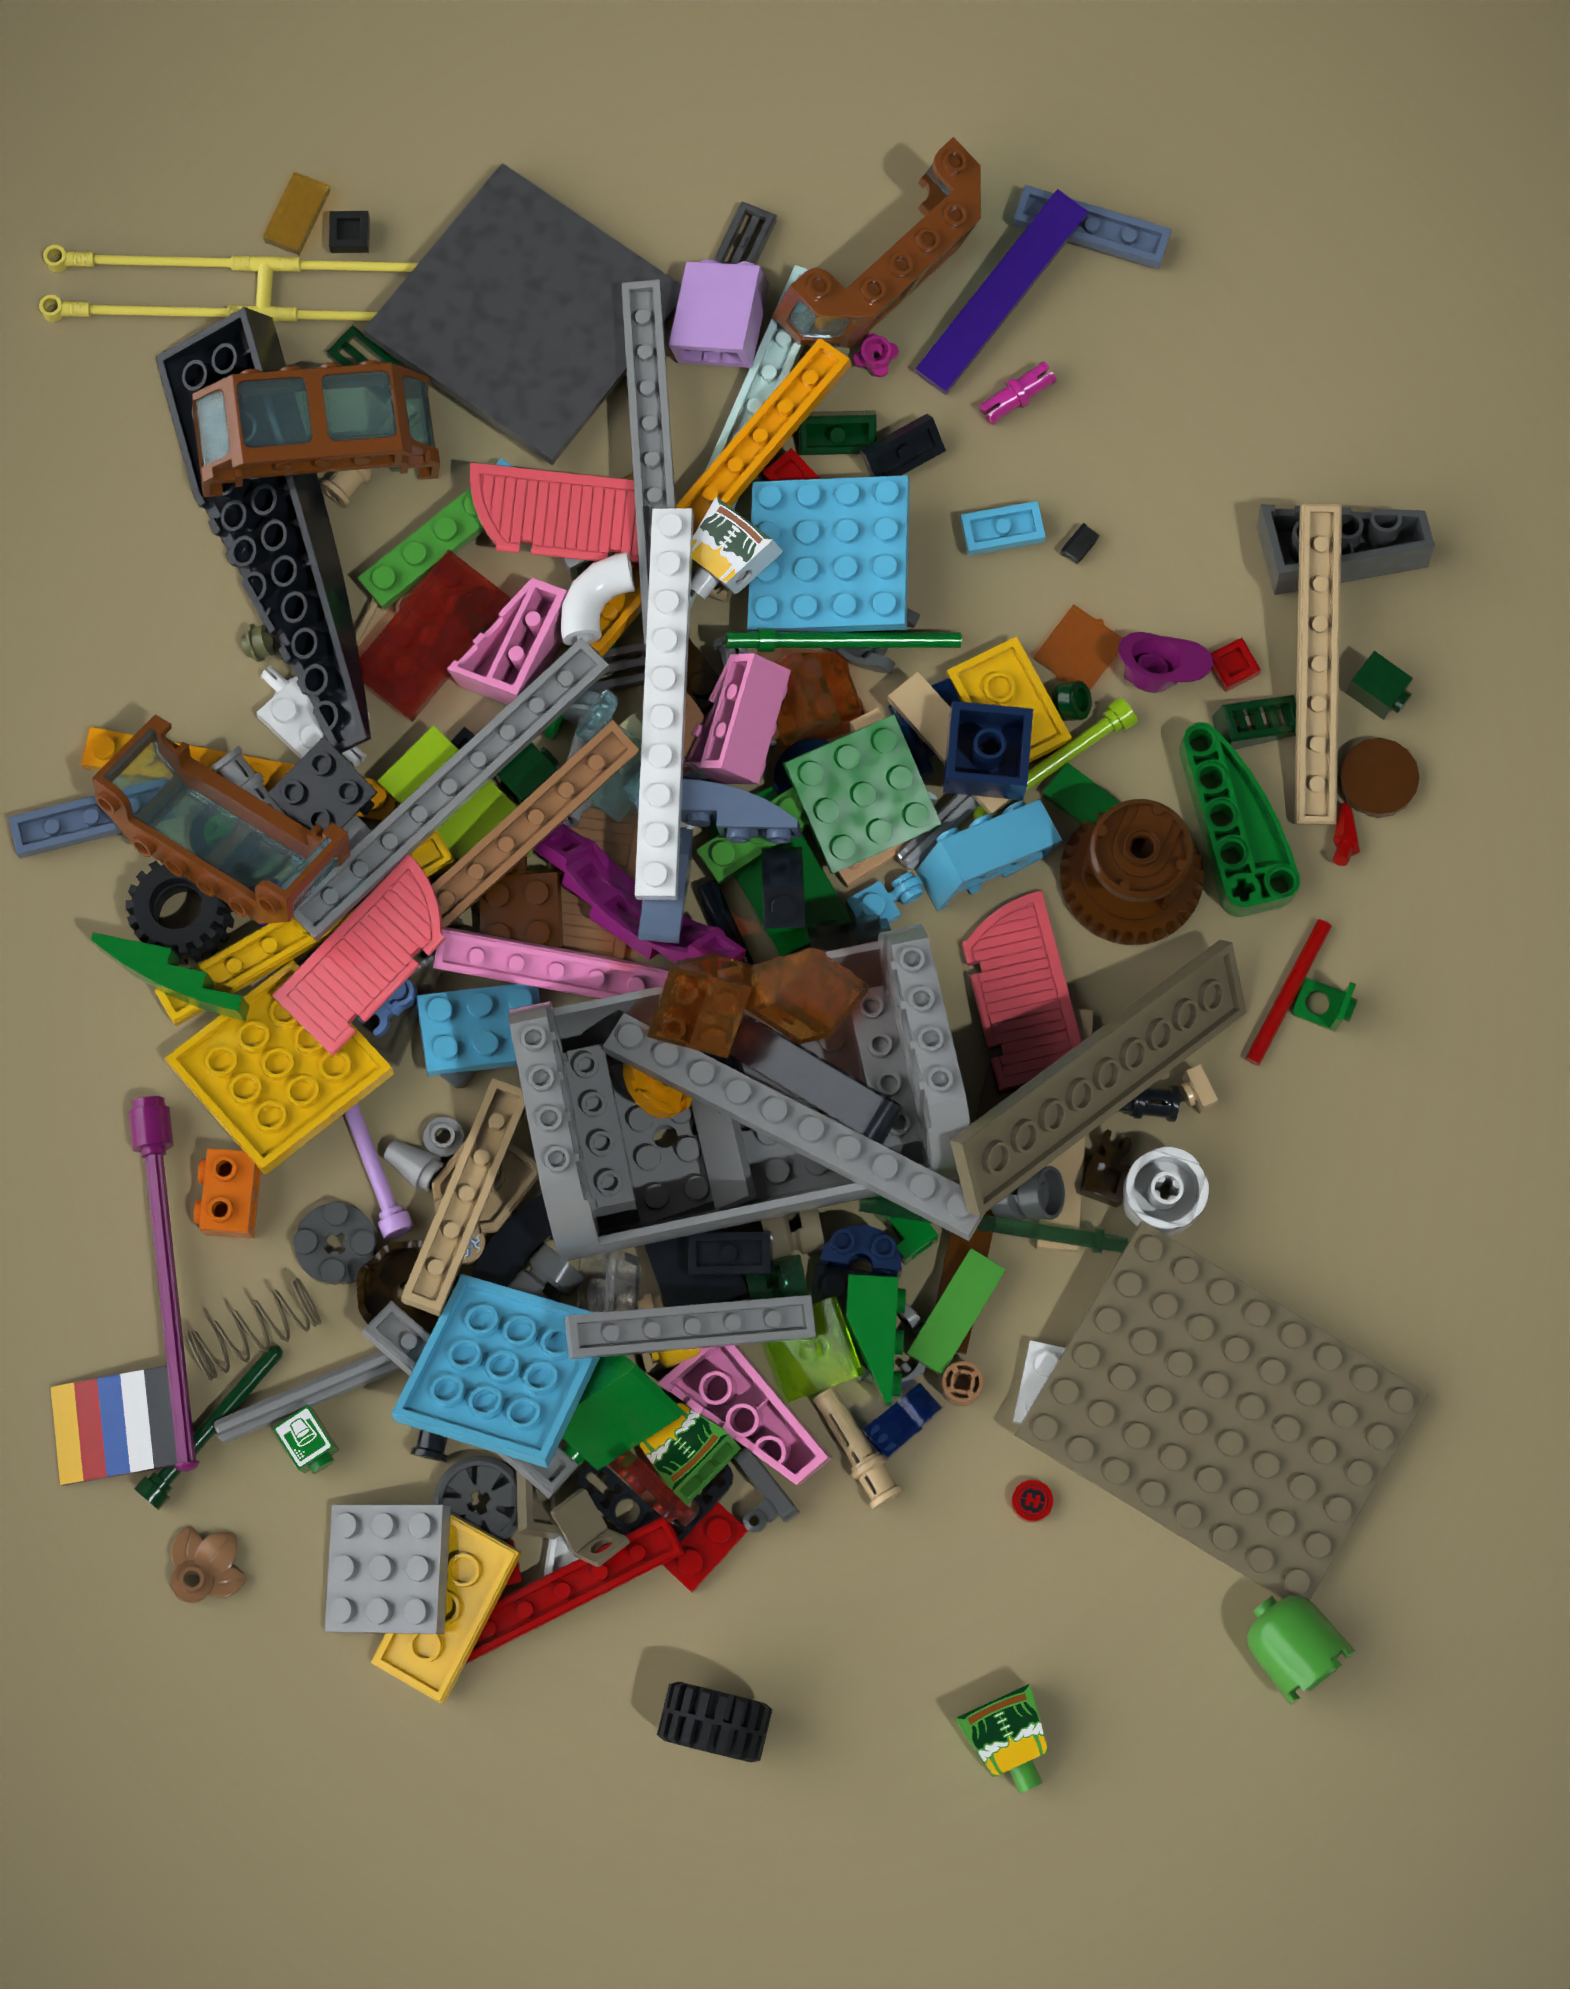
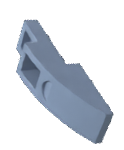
M683 779L681 821H687L688 825L706 827L711 825V821H716V827L720 836L726 837L727 841L733 843L750 842V838H766L770 843L785 844L791 842V838L801 839V828L798 820L779 806L760 796L715 782ZM637 793V811H639V793Z

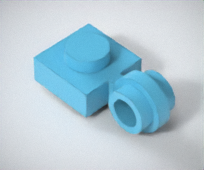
M912 872L901 875L891 883L894 890L889 894L880 880L846 899V905L865 937L900 918L901 914L894 904L895 902L901 900L903 905H907L924 894L921 888L923 882L919 876L915 877Z

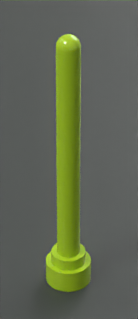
M1122 697L1117 698L1107 706V711L1102 714L1103 719L1028 771L1026 792L1110 732L1117 733L1120 730L1126 732L1136 725L1138 719L1130 705ZM981 805L973 811L975 820L988 814Z

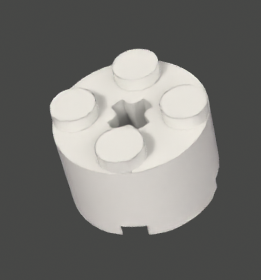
M1161 1147L1152 1150L1134 1162L1125 1178L1122 1201L1125 1215L1136 1226L1141 1221H1144L1167 1236L1179 1234L1191 1226L1204 1209L1209 1195V1184L1199 1162L1190 1153L1174 1147ZM1162 1184L1170 1186L1169 1193L1172 1195L1167 1200L1160 1198V1192L1155 1190L1160 1189Z

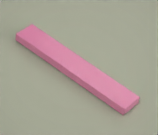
M443 927V936L446 939L437 947L433 968L599 999L678 983L680 970L449 927Z

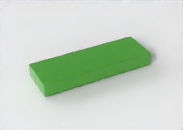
M971 1248L906 1355L942 1376L1006 1269Z

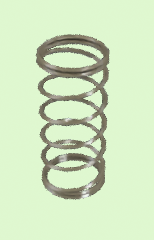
M299 1278L292 1280V1286L301 1304L306 1327L294 1315L278 1290H273L284 1323L286 1338L275 1327L257 1300H253L264 1333L266 1348L257 1340L238 1311L233 1310V1315L245 1347L246 1359L234 1347L219 1323L213 1320V1325L225 1357L226 1369L215 1359L197 1331L193 1330L191 1333H188L187 1339L192 1352L209 1380L212 1381L213 1378L216 1379L217 1377L214 1364L221 1371L229 1372L230 1362L223 1338L240 1360L244 1362L249 1361L250 1351L243 1328L261 1350L269 1351L270 1341L263 1317L282 1340L289 1341L290 1331L282 1305L295 1323L304 1331H309L310 1322L314 1327H317V1324H321V1319L315 1305Z

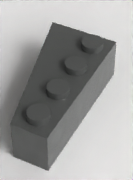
M1261 504L1257 530L1274 595L1298 591L1300 506H1295L1294 509H1275V505ZM1342 507L1341 583L1429 567L1435 544L1425 511L1373 509L1372 512H1353L1351 508Z

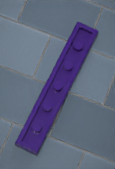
M1057 189L918 364L915 372L946 395L1086 219L1088 211Z

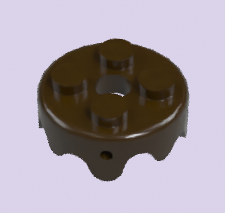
M415 1240L389 1243L383 1246L370 1261L362 1265L356 1279L357 1302L359 1312L367 1324L392 1301L431 1335L439 1316L410 1305H405L399 1299V1291L403 1285L407 1284L424 1241ZM457 1274V1276H456V1278H455V1281H454V1283H453V1286H452L451 1291H450V1293H449V1295H448V1298H447V1300H446L445 1305L447 1304V1302H448V1300H449V1298H450V1296H451V1294H452V1292H453V1290H454V1288H455V1286H456V1284H457V1282H458V1280H459L458 1274Z

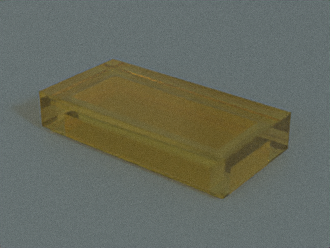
M294 172L263 235L264 242L300 256L330 194L329 185Z

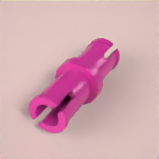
M1042 361L1038 366L1017 380L1014 378L1006 382L1004 389L979 404L983 415L998 407L986 417V420L991 425H994L996 421L1017 407H1026L1030 404V398L1057 382L1053 371L1038 379L1047 373V370L1050 368L1047 363Z

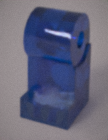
M919 1383L877 1419H874L863 1428L862 1433L887 1461L923 1429L922 1427L943 1407Z

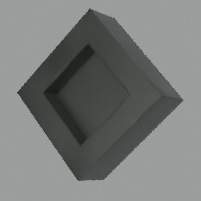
M330 211V252L369 253L370 216L368 211Z

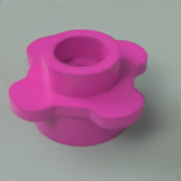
M870 333L864 337L861 350L854 354L853 361L857 367H866L873 371L876 377H884L888 374V365L891 360L897 358L899 349L896 344L890 343L886 338ZM877 352L880 356L878 358H874L872 354Z

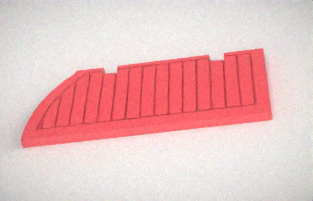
M470 462V488L474 508L484 530L496 545V551L519 553L520 542L532 543V555L589 561L605 559L609 557V552H628L631 564L639 566L634 480Z
M408 854L272 995L333 1056L357 1032L350 1025L357 1015L363 1022H367L420 966L419 962L413 959L420 949L430 956L446 939L443 936L441 910L435 890L421 866Z
M1042 890L1014 899L988 916L975 929L967 941L961 942L967 966L979 964L981 973L970 975V980L987 1047L992 1049L1001 1046L1003 1056L991 1059L999 1091L1022 1087L1082 1042Z

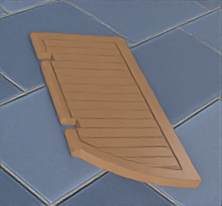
M590 807L587 812H583L579 825L569 828L582 837L593 840L620 869L635 881L638 814ZM548 862L547 873L558 872L561 876L563 948L624 960L627 944L589 918L592 905L563 886L564 871Z

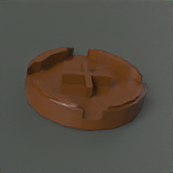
M1384 738L1364 740L1352 747L1343 759L1338 775L1340 792L1348 805L1356 811L1359 810L1362 813L1368 814L1367 816L1375 818L1393 816L1405 809L1416 794L1420 779L1417 762L1410 752L1396 741Z

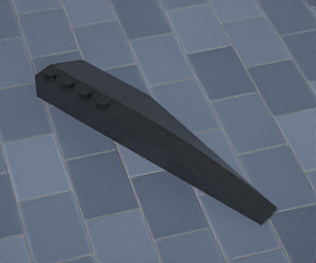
M243 307L155 358L194 498L199 507L206 510L211 519L208 522L216 536H220L228 550L225 553L232 566L238 568L243 577V587L269 634L274 635L281 646L278 650L285 663L290 664L297 675L298 680L296 683L302 694L308 695L313 704V714L325 736L341 754L370 740L371 733L349 599L317 473L243 479V487H235V482L222 483L223 496L203 497L192 394L232 374H240V372L247 369L272 372L286 367L273 318ZM294 393L238 397L243 442L247 447L308 443ZM226 413L201 416L207 464L224 457L230 450Z

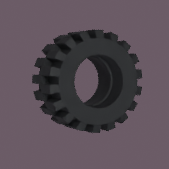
M157 860L150 863L149 866L152 870L148 874L141 870L136 876L140 881L139 885L131 884L128 890L132 900H126V910L130 914L127 919L130 927L134 930V934L143 943L172 948L180 959L179 965L188 964L189 958H193L196 963L205 960L203 953L207 951L213 956L219 951L216 946L219 940L226 943L229 938L226 929L227 927L233 928L234 918L231 912L234 911L226 902L218 897L205 895L188 878L184 876L177 877L172 874L164 864L160 866ZM181 892H193L201 896L202 907L200 913L191 924L179 929H169L160 924L161 909L170 897Z
M683 1682L670 1683L657 1735L663 1741L752 1763L761 1760L773 1709L760 1701Z

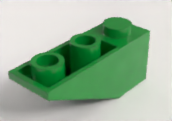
M849 1274L846 1322L884 1406H891L892 1396H901L902 1372L894 1371L895 1355H903L904 1330H896L897 1313L905 1314L906 1289L898 1288L899 1277Z

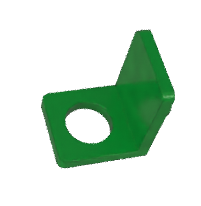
M1306 978L1303 981L1292 1015L1335 1032L1343 1020L1349 1022L1358 1000L1352 997L1356 984L1350 982L1344 991H1340ZM1313 992L1324 994L1329 1002L1327 1011L1323 1014L1311 1013L1305 1003L1309 994Z

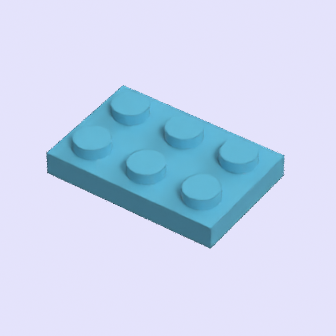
M509 984L417 995L416 1004L427 1077L517 1066L508 1011L514 1008L539 1004L538 987Z

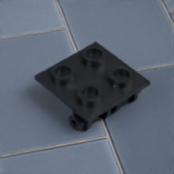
M324 736L268 792L271 798L292 820L310 831L316 824L323 827L324 831L331 822L343 828L359 811L363 815L370 812L375 805L371 799L378 793Z

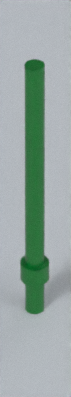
M757 628L756 632H726L725 634L726 648H756L757 652H774L775 648H961L962 644L961 632H775L774 628Z

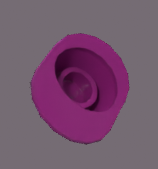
M1135 632L1123 637L1118 645L1119 656L1125 664L1124 678L1130 681L1136 688L1145 692L1159 693L1178 682L1200 680L1208 675L1213 667V659L1209 651L1197 642L1186 639Z

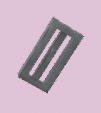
M742 201L714 261L725 264L724 261L746 215L750 214L752 218L730 264L741 262L762 219L765 220V223L746 262L756 265L777 222V215Z
M644 642L609 649L602 657L606 662L643 655V658L609 664L610 670L603 676L644 668L646 657ZM645 673L596 682L588 690L601 694L644 685Z

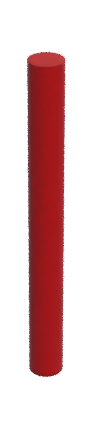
M1321 919L1316 921L1245 1057L1251 1064L1260 1066L1332 928L1328 922Z

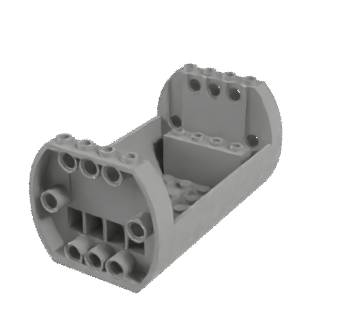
M921 924L881 932L876 942L553 1008L551 1001L508 1011L511 1036L540 1186L554 1242L562 1262L879 1196V1194L751 1129L741 1132L757 1198L728 1210L719 1211L714 1209L660 1220L711 1202L713 1197L700 1140L694 1134L696 1123L692 1105L673 1118L659 1119L647 1114L635 1103L626 1088L623 1078V1062L611 1057L603 1050L604 1043L624 1013L668 1035V1029L681 1024L702 1034L711 1031L715 1035L719 1033L725 1034V1037L733 1035L744 1014L751 1016L902 1105L903 1109L884 1144L881 1145L949 1180L959 1179L950 1139L970 1125L969 1111L929 938ZM742 1062L746 1076L815 1110L813 1104ZM823 1114V1115H825L826 1117H828V1118H830V1119H832V1120H834V1121H836V1122H838V1123H840V1124H842V1125H844V1126H846V1127L852 1129L851 1127H849V1126H847L846 1124L842 1123L841 1121L837 1120V1119L834 1118L833 1116H831V1115H829V1114ZM670 1129L674 1131L677 1135L676 1142L668 1148L659 1147L655 1144L654 1137L660 1130Z

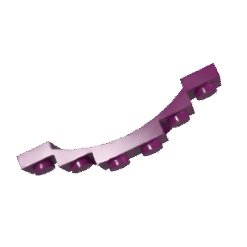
M565 824L558 826L535 847V852L564 871L562 885L592 905L589 918L650 960L656 955L662 954L682 969L695 963L711 975L729 972L743 962L746 949L728 938L723 930L696 922L684 915L679 944L638 940L642 900H637L635 897V881L620 869L593 840L582 837Z

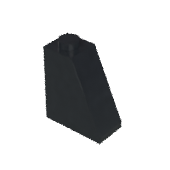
M802 847L762 848L764 929L805 927Z

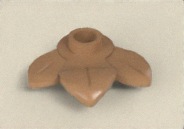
M191 1526L186 1527L177 1535L172 1544L170 1556L176 1568L171 1576V1588L179 1600L186 1603H197L204 1600L207 1596L223 1599L234 1595L240 1590L247 1578L241 1571L231 1567L236 1558L238 1548L236 1535L234 1533L221 1532L210 1535L202 1540L198 1532ZM189 1575H196L199 1577L200 1582L194 1587H189L184 1583V1580Z

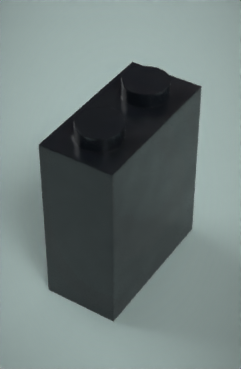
M714 1201L660 1220L714 1210ZM722 1228L703 1233H723L727 1232L726 1228ZM688 1236L644 1245L665 1307L733 1302L749 1298L742 1275H688Z

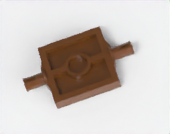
M526 856L512 868V871H509L479 899L481 934L564 949L560 873H535L527 870Z

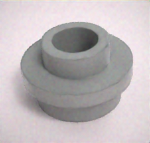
M439 1117L432 1120L426 1126L423 1141L430 1153L441 1158H448L453 1156L464 1143V1131L456 1120L449 1117ZM441 1130H447L451 1133L450 1140L446 1143L436 1141V1136Z

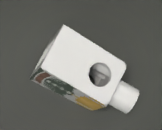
M716 497L693 536L692 561L700 568L691 578V590L705 600L720 582L731 592L737 594L769 566L783 550L773 539Z

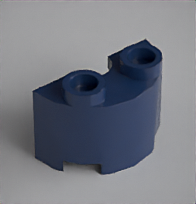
M850 1225L835 1231L824 1245L820 1257V1265L849 1268L852 1262L863 1260L871 1266L872 1272L897 1275V1277L901 1278V1255L896 1243L891 1236L878 1228L869 1225Z

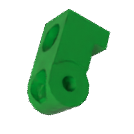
M881 1195L872 1197V1211L879 1221L889 1224L901 1240V1243L896 1246L905 1265L938 1242V1234L927 1219Z

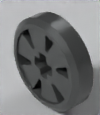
M475 1456L463 1459L452 1465L440 1478L435 1489L433 1505L451 1506V1512L506 1542L518 1530L516 1473L509 1466L494 1458ZM479 1491L482 1496L489 1494L491 1501L486 1504L488 1511L481 1515L477 1509L473 1512L469 1509V1505L474 1502L472 1495Z

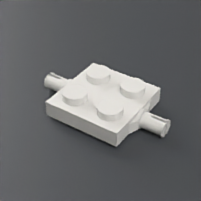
M271 665L267 667V671L264 670L260 678L266 681L276 692L273 698L256 712L257 718L302 759L323 736L326 739L327 737L313 714L314 706L308 695L302 694L296 683L298 677L286 680ZM357 746L342 753L354 767L359 766L360 761L363 762L367 757Z

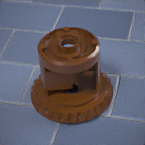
M1133 799L1112 806L1104 814L1098 811L1097 823L1085 820V824H1081L1073 832L1066 844L1060 864L1062 894L1068 908L1077 921L1094 935L1122 945L1153 943L1170 936L1180 929L1195 911L1204 887L1202 855L1199 853L1196 841L1192 839L1183 819L1174 810L1160 802L1149 799Z

